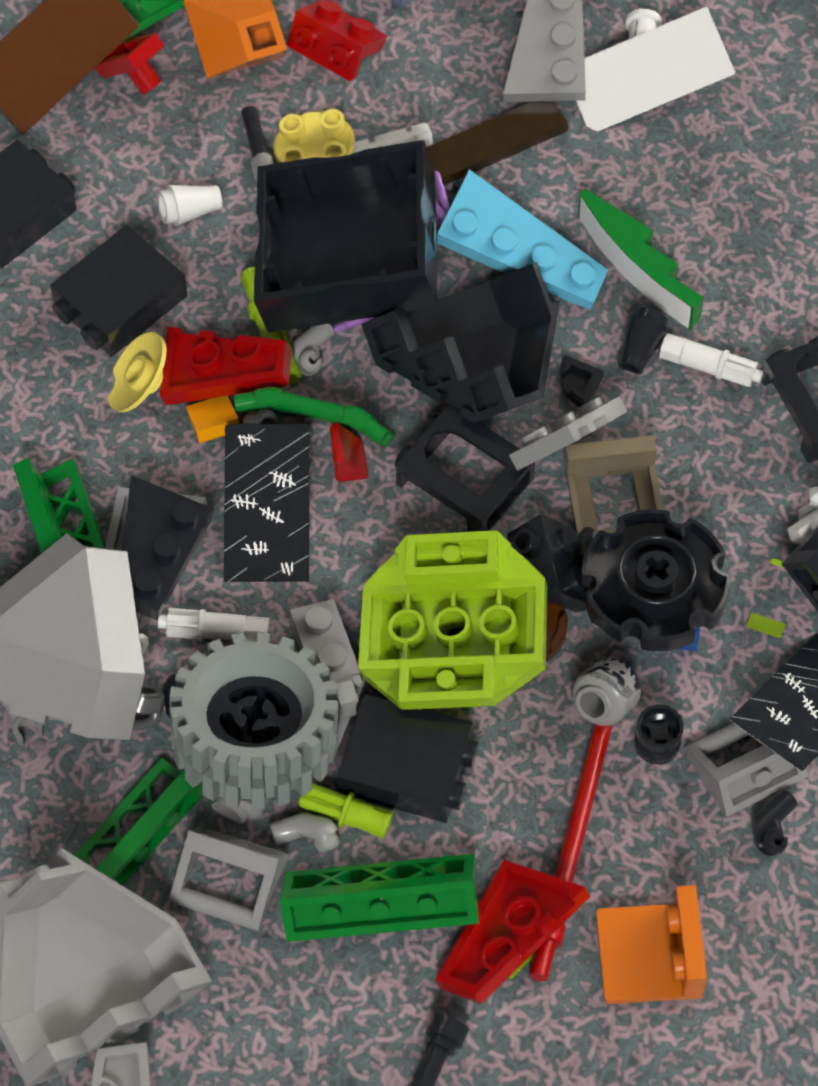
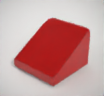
M339 423L332 424V427H330V438L336 481L345 482L369 478L364 442Z

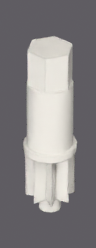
M672 334L665 336L660 349L659 358L714 375L719 380L722 378L751 387L752 381L761 383L763 378V371L756 369L758 362L731 354L729 350H718Z
M169 608L167 615H160L158 628L166 629L167 637L198 639V641H203V639L231 641V635L244 633L245 638L257 641V632L268 633L269 618L206 612L205 609Z

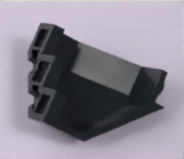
M536 262L485 283L437 299L438 308L405 312V309L402 308L361 324L376 366L388 373L396 372L411 381L410 386L437 402H447L459 409L461 416L475 423L544 397L560 301L551 303Z

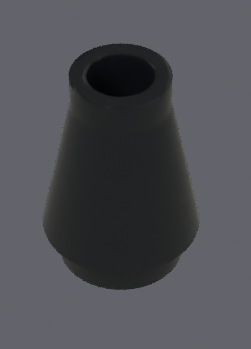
M638 307L635 309L634 314L628 316L622 355L618 363L621 369L639 375L643 373L646 364L668 334V329L666 328L668 320L663 314L651 308Z

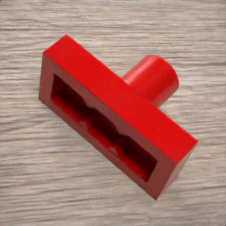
M156 32L124 40L95 69L104 78L126 73L142 95L146 94L161 82L160 77L148 60L165 45Z

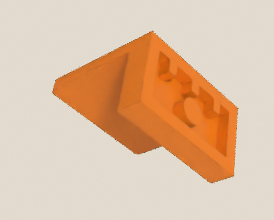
M696 885L677 886L673 904L601 908L597 910L596 922L605 1003L621 1004L702 999L707 982Z

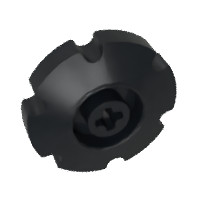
M661 509L639 510L622 515L617 518L616 532L607 533L600 530L586 550L582 565L581 585L592 590L586 594L585 606L594 622L606 634L618 642L623 641L627 636H633L640 640V648L647 651H669L694 643L696 627L702 626L707 629H713L725 610L729 596L731 575L719 569L724 566L726 553L718 539L705 526L692 518H689L685 523H675L670 518V511Z

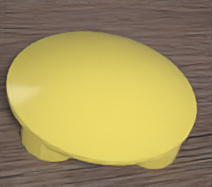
M329 109L325 112L313 111L301 115H286L279 123L280 130L273 144L276 162L282 163L313 157L331 158L350 155L354 151L355 136L343 113L337 109Z

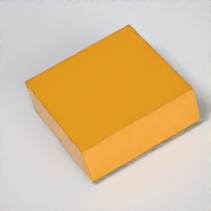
M228 396L211 398L185 406L190 424L199 443L225 436V425L240 424Z

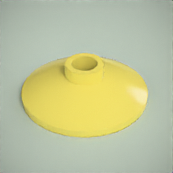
M147 332L140 335L127 346L113 368L115 385L107 397L112 409L121 413L131 411L140 405L149 394H153L160 387L163 380L162 370L166 360L167 349L164 338L159 334Z

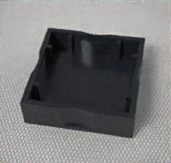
M424 140L364 149L340 157H313L258 166L256 214L260 224V236L255 252L254 303L268 333L377 317L402 308L405 309V312L438 308L435 171Z

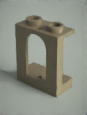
M654 435L566 446L564 467L577 535L585 527H591L597 532L600 531L597 526L589 478L632 473L639 510H664L655 468L657 448ZM616 528L606 529L603 531L607 533H614L616 532ZM580 545L579 551H580L581 558H583V557H582L581 545Z

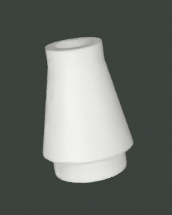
M168 185L167 190L158 191L159 212L164 224L174 223L175 226H179L212 211L221 210L222 196L220 189L217 185Z

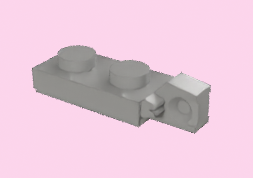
M334 599L291 609L290 622L300 650L306 646L315 652V665L324 661L330 669V680L335 679L338 689L339 718L343 719L358 715L356 705L359 702L355 689L362 688L361 672L358 670L357 660Z

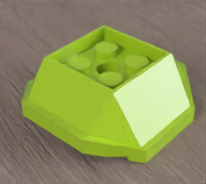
M497 530L406 535L394 549L395 554L383 563L363 586L358 670L361 672V677L401 710L495 706L546 670L547 583L545 577L518 553ZM454 628H464L457 635H446L450 630Z

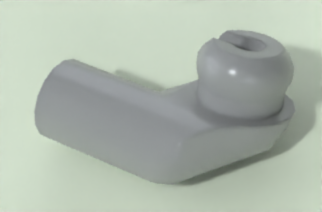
M330 324L311 326L293 341L292 352L301 374L312 376L321 368L323 361L320 358L319 347L334 335V330Z
M302 812L269 824V829L276 846L301 837L313 839L315 848L320 852L332 850L339 845V836L336 834L338 827L332 819Z

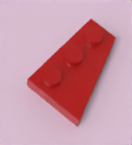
M167 326V352L162 370L163 380L160 387V397L166 406L253 392L255 389L264 387L278 388L289 386L291 349L286 340L239 335L235 339L221 338L211 331L201 330L199 335L183 333L181 328Z
M504 860L478 904L479 924L466 925L435 981L442 990L482 1004L590 898L588 891L584 886Z

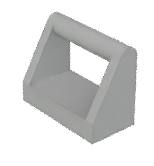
M734 723L684 746V752L726 817L808 777L806 769L800 771L765 745L717 768L707 756L750 735Z
M200 825L188 830L170 892L169 902L260 932L289 854ZM200 854L264 875L254 910L186 888Z

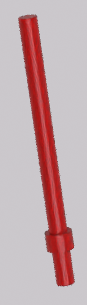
M594 724L554 877L572 883L613 725L600 726ZM564 924L535 951L529 972V977L533 980L540 982L548 981L555 950L562 946L566 930Z

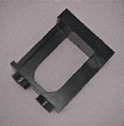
M818 336L803 346L792 350L782 349L773 353L768 359H765L762 378L764 386L773 383L801 432L803 439L800 450L808 463L818 460V409L797 373L818 366Z
M449 404L440 415L434 414L428 419L423 427L420 438L413 446L410 444L406 445L398 454L395 460L396 485L402 488L410 481L467 519V532L490 531L534 480L535 462L517 471L509 455L520 448L479 422L473 423L461 416V411ZM449 434L459 436L505 466V469L481 496L434 466L428 460L429 456Z

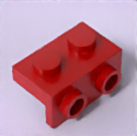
M320 0L296 10L287 46L340 77L352 81L357 77L362 59L379 52L385 45L387 35L375 29V26L370 21L355 18L342 11L339 4L330 0Z

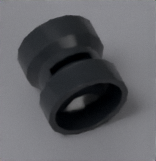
M656 704L647 707L638 717L634 746L637 754L644 761L661 765L670 762L677 756L681 746L684 723L681 715L675 709L667 705Z

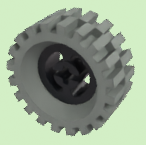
M257 632V642H245L244 633L231 635L232 645L226 647L223 646L220 639L208 643V656L205 657L198 650L188 658L189 670L180 667L175 676L176 687L171 686L170 719L172 750H174V759L178 769L185 768V780L193 788L202 782L203 796L214 801L219 793L225 794L226 806L239 808L241 799H251L252 809H265V799L275 797L277 806L290 803V791L294 789L303 797L312 791V777L321 782L328 774V762L333 763L336 755L338 739V689L335 679L330 680V669L324 661L315 665V652L306 646L299 653L295 652L294 640L282 636L279 645L270 643V633ZM257 711L262 712V719H257ZM247 735H252V743H247Z

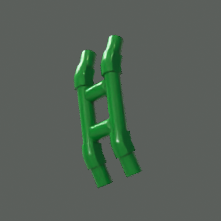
M276 387L258 388L254 392L234 395L236 411H244L245 415L249 412L268 409L272 412L281 411L333 424L339 423L342 426L357 429L385 449L396 436L380 424L376 417L357 406L348 404L343 406L284 392V389Z

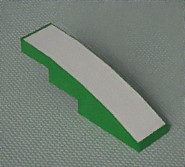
M584 188L579 194L578 217L599 249L619 272L652 303L691 330L701 319L704 297L676 280L678 263L652 248L653 230Z

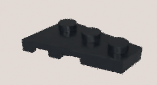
M131 475L122 551H127L136 612L158 621L212 520L214 508Z

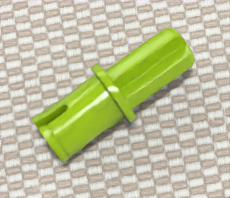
M312 783V791L303 797L299 796L298 799L301 808L339 821L338 827L340 828L347 825L368 832L381 839L385 838L394 814L393 810L356 798L354 792L350 791L347 796Z

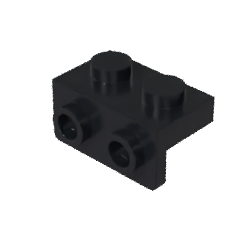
M540 514L508 533L507 539L511 546L545 577L547 583V606L554 603L574 612L587 610L585 606L587 587L581 585L583 565L579 551L581 544H578V535L573 527Z

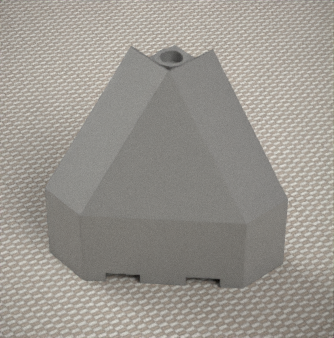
M67 533L0 587V702L10 705V714L45 724L48 720H60L64 723L72 724L70 732L83 737L130 740L145 670L128 553L122 550L84 546Z
M62 848L43 866L33 869L24 877L0 882V1039L26 1086H33L58 1078L77 1067L76 1061L79 1058L91 1054L97 1048L114 1046L140 1031L138 1027L163 1011L166 1016L187 1004L212 982L175 918Z

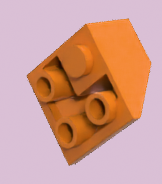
M183 0L207 79L285 56L287 46L271 0Z

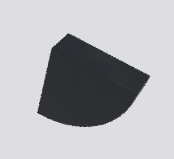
M564 355L560 368L562 389L568 399L580 407L591 401L603 379L604 371Z

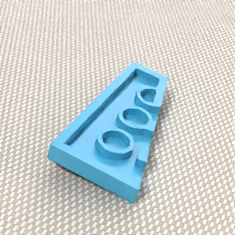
M470 169L436 236L437 244L504 274L537 262L548 293L588 309L592 308L609 271Z

